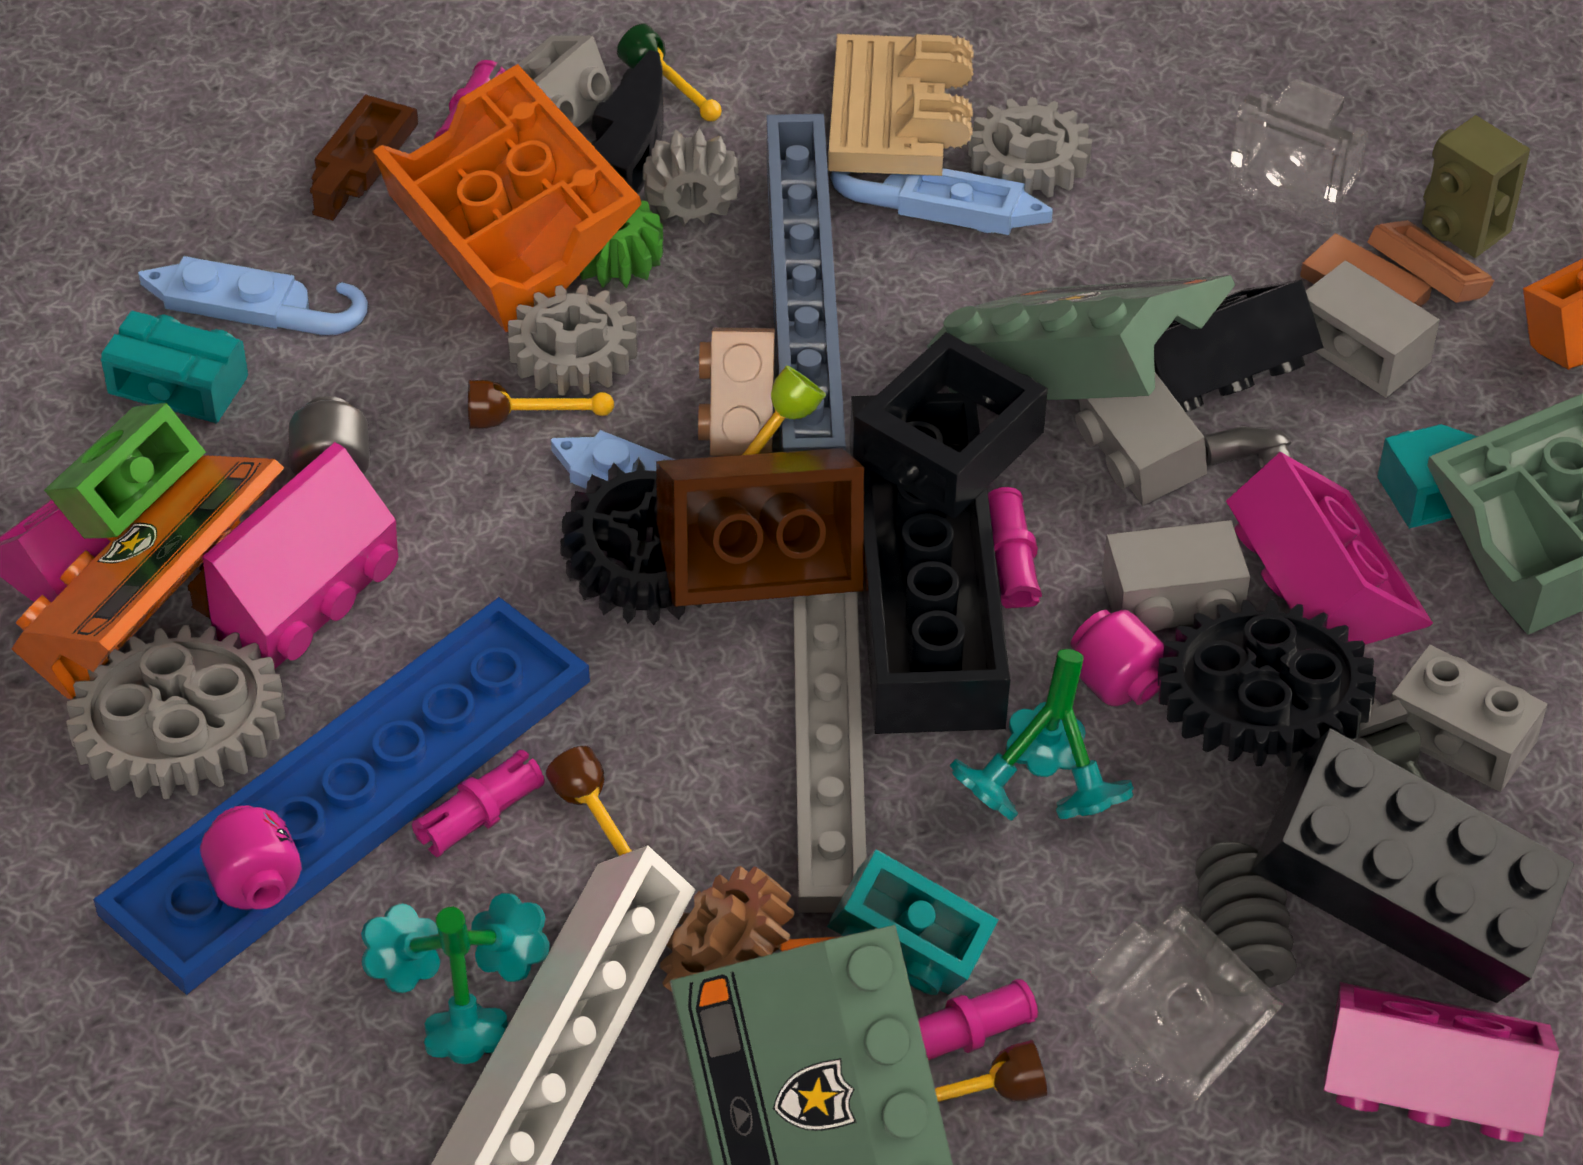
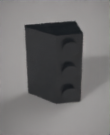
M1302 279L1246 288L1227 295L1202 329H1190L1173 320L1154 345V368L1156 374L1185 412L1203 406L1204 402L1201 395L1218 389L1220 396H1225L1254 386L1255 383L1252 375L1269 369L1271 376H1278L1305 366L1304 355L1324 348Z

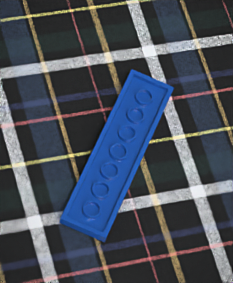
M498 597L95 897L93 900L97 915L187 995L590 682L589 665L502 598ZM248 805L274 811L285 822L300 856L302 870L297 883L279 903L266 909L243 910L227 906L216 895L202 861L200 845L204 834L220 814L237 806Z

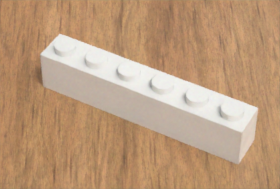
M649 846L597 864L431 1165H551L696 890Z

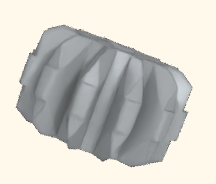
M699 128L693 137L685 138L675 129L671 137V143L656 140L655 146L652 149V156L646 157V162L643 164L645 197L648 199V204L657 206V211L660 213L662 220L677 215L683 228L692 218H698L707 226L711 213L727 216L730 200L737 199V193L740 190V177L737 175L739 173L737 157H735L734 151L726 150V145L723 143L721 136L706 141Z

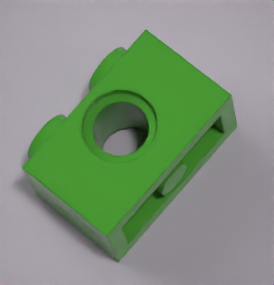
M167 403L132 407L44 491L84 539L118 537L197 462L206 451Z

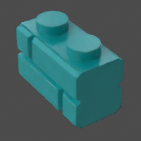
M131 310L119 327V334H114L102 351L101 363L108 394L148 405L167 403L176 413L216 424L248 377L242 340L236 339L224 330L213 329L207 331L181 324L177 319L169 315H158L155 317Z

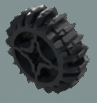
M639 457L633 463L632 472L629 473L623 472L613 463L608 470V481L592 474L590 480L587 481L586 493L575 491L571 499V511L566 512L565 516H563L562 533L564 537L560 540V554L564 560H568L566 562V574L570 581H580L579 593L582 595L583 601L600 596L599 609L602 611L603 616L616 606L623 607V618L628 624L635 617L636 610H646L648 619L655 625L660 619V609L667 607L668 611L679 620L685 613V606H675L673 604L667 572L664 571L666 567L657 526L656 471L645 470V466ZM653 527L652 542H646L644 554L639 556L640 540H646L648 529ZM601 550L607 551V557L621 561L627 566L628 570L610 561Z

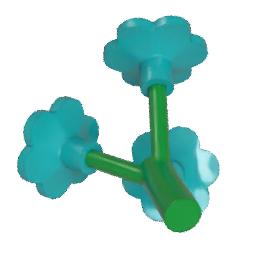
M1061 649L1058 651L1046 702L1040 703L1034 710L1020 709L1013 713L1009 721V730L1012 735L1007 740L1004 755L996 753L983 770L970 768L958 759H955L950 764L953 770L952 774L963 785L972 790L979 800L991 809L998 810L1011 821L1018 815V812L1015 810L1013 802L1007 797L1004 786L1018 770L1014 765L1015 763L1026 764L1028 770L1039 777H1049L1059 768L1071 769L1077 791L1056 803L1058 807L1056 808V813L1059 819H1068L1077 815H1093L1108 809L1111 805L1125 802L1134 796V787L1131 780H1120L1112 783L1103 782L1097 761L1089 760L1083 742L1086 735L1085 727L1081 721L1076 719L1073 711L1074 699L1084 660L1083 655L1078 651L1072 649Z
M501 893L492 899L488 911L480 912L474 917L471 930H468L463 912L456 907L442 909L437 914L435 923L429 918H419L414 908L410 905L403 903L392 905L385 912L384 917L371 918L364 924L361 935L367 949L363 953L361 964L364 972L369 977L384 979L386 986L392 992L405 993L411 991L416 986L418 980L430 979L435 976L440 967V958L436 949H443V952L450 960L454 995L448 1001V1012L436 1013L426 1019L424 1023L427 1035L424 1039L425 1050L432 1057L443 1058L449 1056L452 1061L458 1064L474 1063L484 1053L494 1052L508 1026V1019L505 1011L499 1008H483L477 1003L476 997L469 993L465 955L469 952L470 946H477L475 960L483 971L488 973L498 972L508 982H520L526 979L530 973L531 965L544 961L549 953V940L542 932L545 925V914L537 903H521L516 895Z

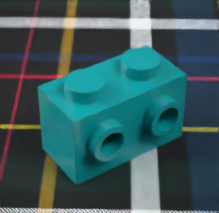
M876 849L858 867L827 927L841 936H847L896 925L910 986L929 995H937L939 991L949 995L969 979L999 919Z

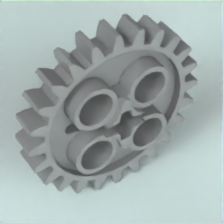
M183 625L177 638L168 639L162 628L156 629L154 642L145 644L136 636L130 637L131 651L124 654L114 649L108 655V666L99 665L94 672L88 670L90 681L75 682L73 686L77 699L67 701L66 704L70 717L66 721L72 747H75L79 764L89 765L91 777L94 780L108 775L111 790L114 791L121 789L132 781L135 796L139 798L145 795L152 785L160 786L163 799H169L175 786L185 784L187 791L194 796L198 794L199 781L208 778L216 786H224L223 771L228 768L235 772L246 774L248 767L245 756L265 758L267 750L264 740L279 738L280 733L277 721L284 720L286 716L283 700L285 699L280 674L275 673L273 659L271 657L261 658L260 648L256 642L242 648L240 635L236 632L230 634L221 642L218 641L216 628L213 626L205 630L200 638L192 637L189 625Z

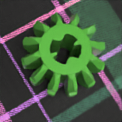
M641 201L640 207L580 273L582 280L597 275V279L603 289L611 281V278H619V281L627 288L632 274L648 280L652 266H660V260L663 256V225L660 223V216L650 211L648 201Z

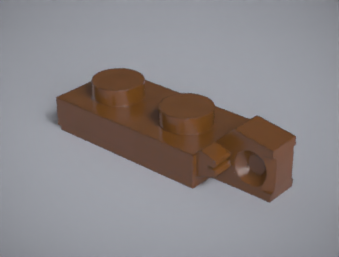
M364 95L315 158L316 169L312 175L313 181L310 188V194L313 195V215L334 221L347 203L349 196L360 198L364 195V191L369 190L381 174L373 150L381 145L399 150L418 125L416 108Z

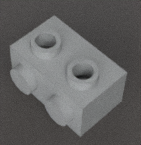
M550 36L518 63L576 128L590 122L597 105L602 100H607L614 92L593 36Z
M1348 261L1342 262L1306 290L1324 347L1314 352L1385 398L1431 362L1440 319Z
M1156 372L1155 389L1150 396L1079 399L1080 412L1075 414V421L1080 434L1090 447L1098 444L1106 455V464L1115 483L1121 489L1129 487L1142 506L1207 474L1205 437Z
M1231 520L1107 534L1102 580L1112 613L1128 610L1154 632L1179 625H1193L1194 614L1201 613L1214 620L1216 619V610L1219 604H1223L1233 613L1241 612L1242 602L1247 600L1250 574Z
M1429 645L1394 690L1390 700L1392 702L1398 699L1408 712L1405 723H1408L1415 731L1418 730L1421 737V752L1499 792L1503 790L1536 744L1548 703L1530 695L1525 690L1512 686L1472 666L1464 659L1454 657L1432 645Z

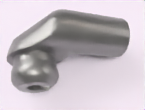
M1242 426L1204 436L1206 462L1209 466L1258 454L1260 468H1263L1279 452L1293 459L1288 447L1292 442L1280 430Z

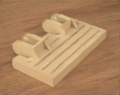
M837 34L828 171L942 176L943 148L948 149L950 146L954 147V149L955 147L962 148V145H967V142L971 141L972 103H969V99L963 98V95L958 96L956 94L951 96V94H945V89H950V87H955V89L957 87L963 88L964 85H968L969 81H972V58L974 51L973 45L969 44L970 41H966L965 37L959 38L957 36L953 38L950 35L916 34L914 37Z

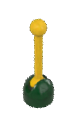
M645 23L637 24L623 35L617 47V55L626 65L634 68L649 50L659 52L663 76L700 108L701 117L706 121H715L721 116L722 108L717 101L704 98L664 62L666 54L665 43L660 35Z

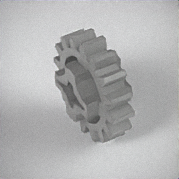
M1030 97L1027 101V106H1019L1015 100L1007 99L1006 110L1002 111L991 105L987 107L986 118L976 117L974 119V127L968 148V156L971 157V170L973 172L983 171V176L1025 183L1024 191L1031 196L1033 190H1041L1046 197H1053L1054 186L1058 185L1066 190H1071L1074 177L1084 179L1086 176L1092 147V139L1088 138L1089 127L1087 124H1076L1077 113L1074 110L1063 114L1058 113V102L1052 101L1047 106L1038 105L1035 97Z
M562 285L556 286L555 296L547 298L545 295L537 292L533 294L534 307L519 304L516 308L517 320H510L508 322L510 363H517L518 376L521 379L534 375L535 388L538 390H542L550 383L557 384L558 395L564 396L570 386H578L580 391L587 395L590 394L591 383L596 381L609 388L613 386L612 372L627 375L629 372V359L637 358L635 316H627V304L624 301L610 305V292L607 290L601 291L595 297L588 295L587 285H580L576 293L567 294Z

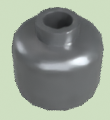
M333 396L313 399L296 411L289 421L290 468L295 476L334 442L347 450L361 472L365 474L369 468L370 450L368 422L363 413L345 400Z

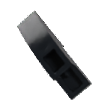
M649 50L634 68L631 67L625 72L620 85L612 95L597 105L591 123L592 130L596 132V140L591 144L637 194L642 190L645 180H643V164L646 162V157L652 156L656 140L661 141L663 134V71L660 53Z

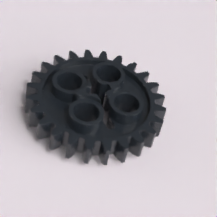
M1243 600L1241 612L1233 613L1223 604L1217 605L1216 619L1213 620L1206 615L1196 613L1194 614L1193 628L1179 625L1176 627L1175 641H1165L1163 658H1159L1158 666L1159 704L1167 705V720L1169 723L1182 722V737L1184 739L1193 738L1201 734L1204 735L1203 751L1205 752L1224 745L1228 747V761L1234 762L1243 752L1253 754L1255 765L1262 767L1268 754H1276L1280 762L1285 767L1291 766L1292 753L1301 752L1304 755L1330 728L1347 738L1356 739L1359 736L1360 723L1369 722L1371 705L1374 704L1376 677L1373 676L1374 660L1373 658L1363 657L1365 647L1363 641L1348 642V626L1343 625L1328 630V614L1324 612L1309 620L1303 618V605L1301 604L1294 606L1289 613L1279 612L1276 600H1270L1265 611H1256L1249 600Z

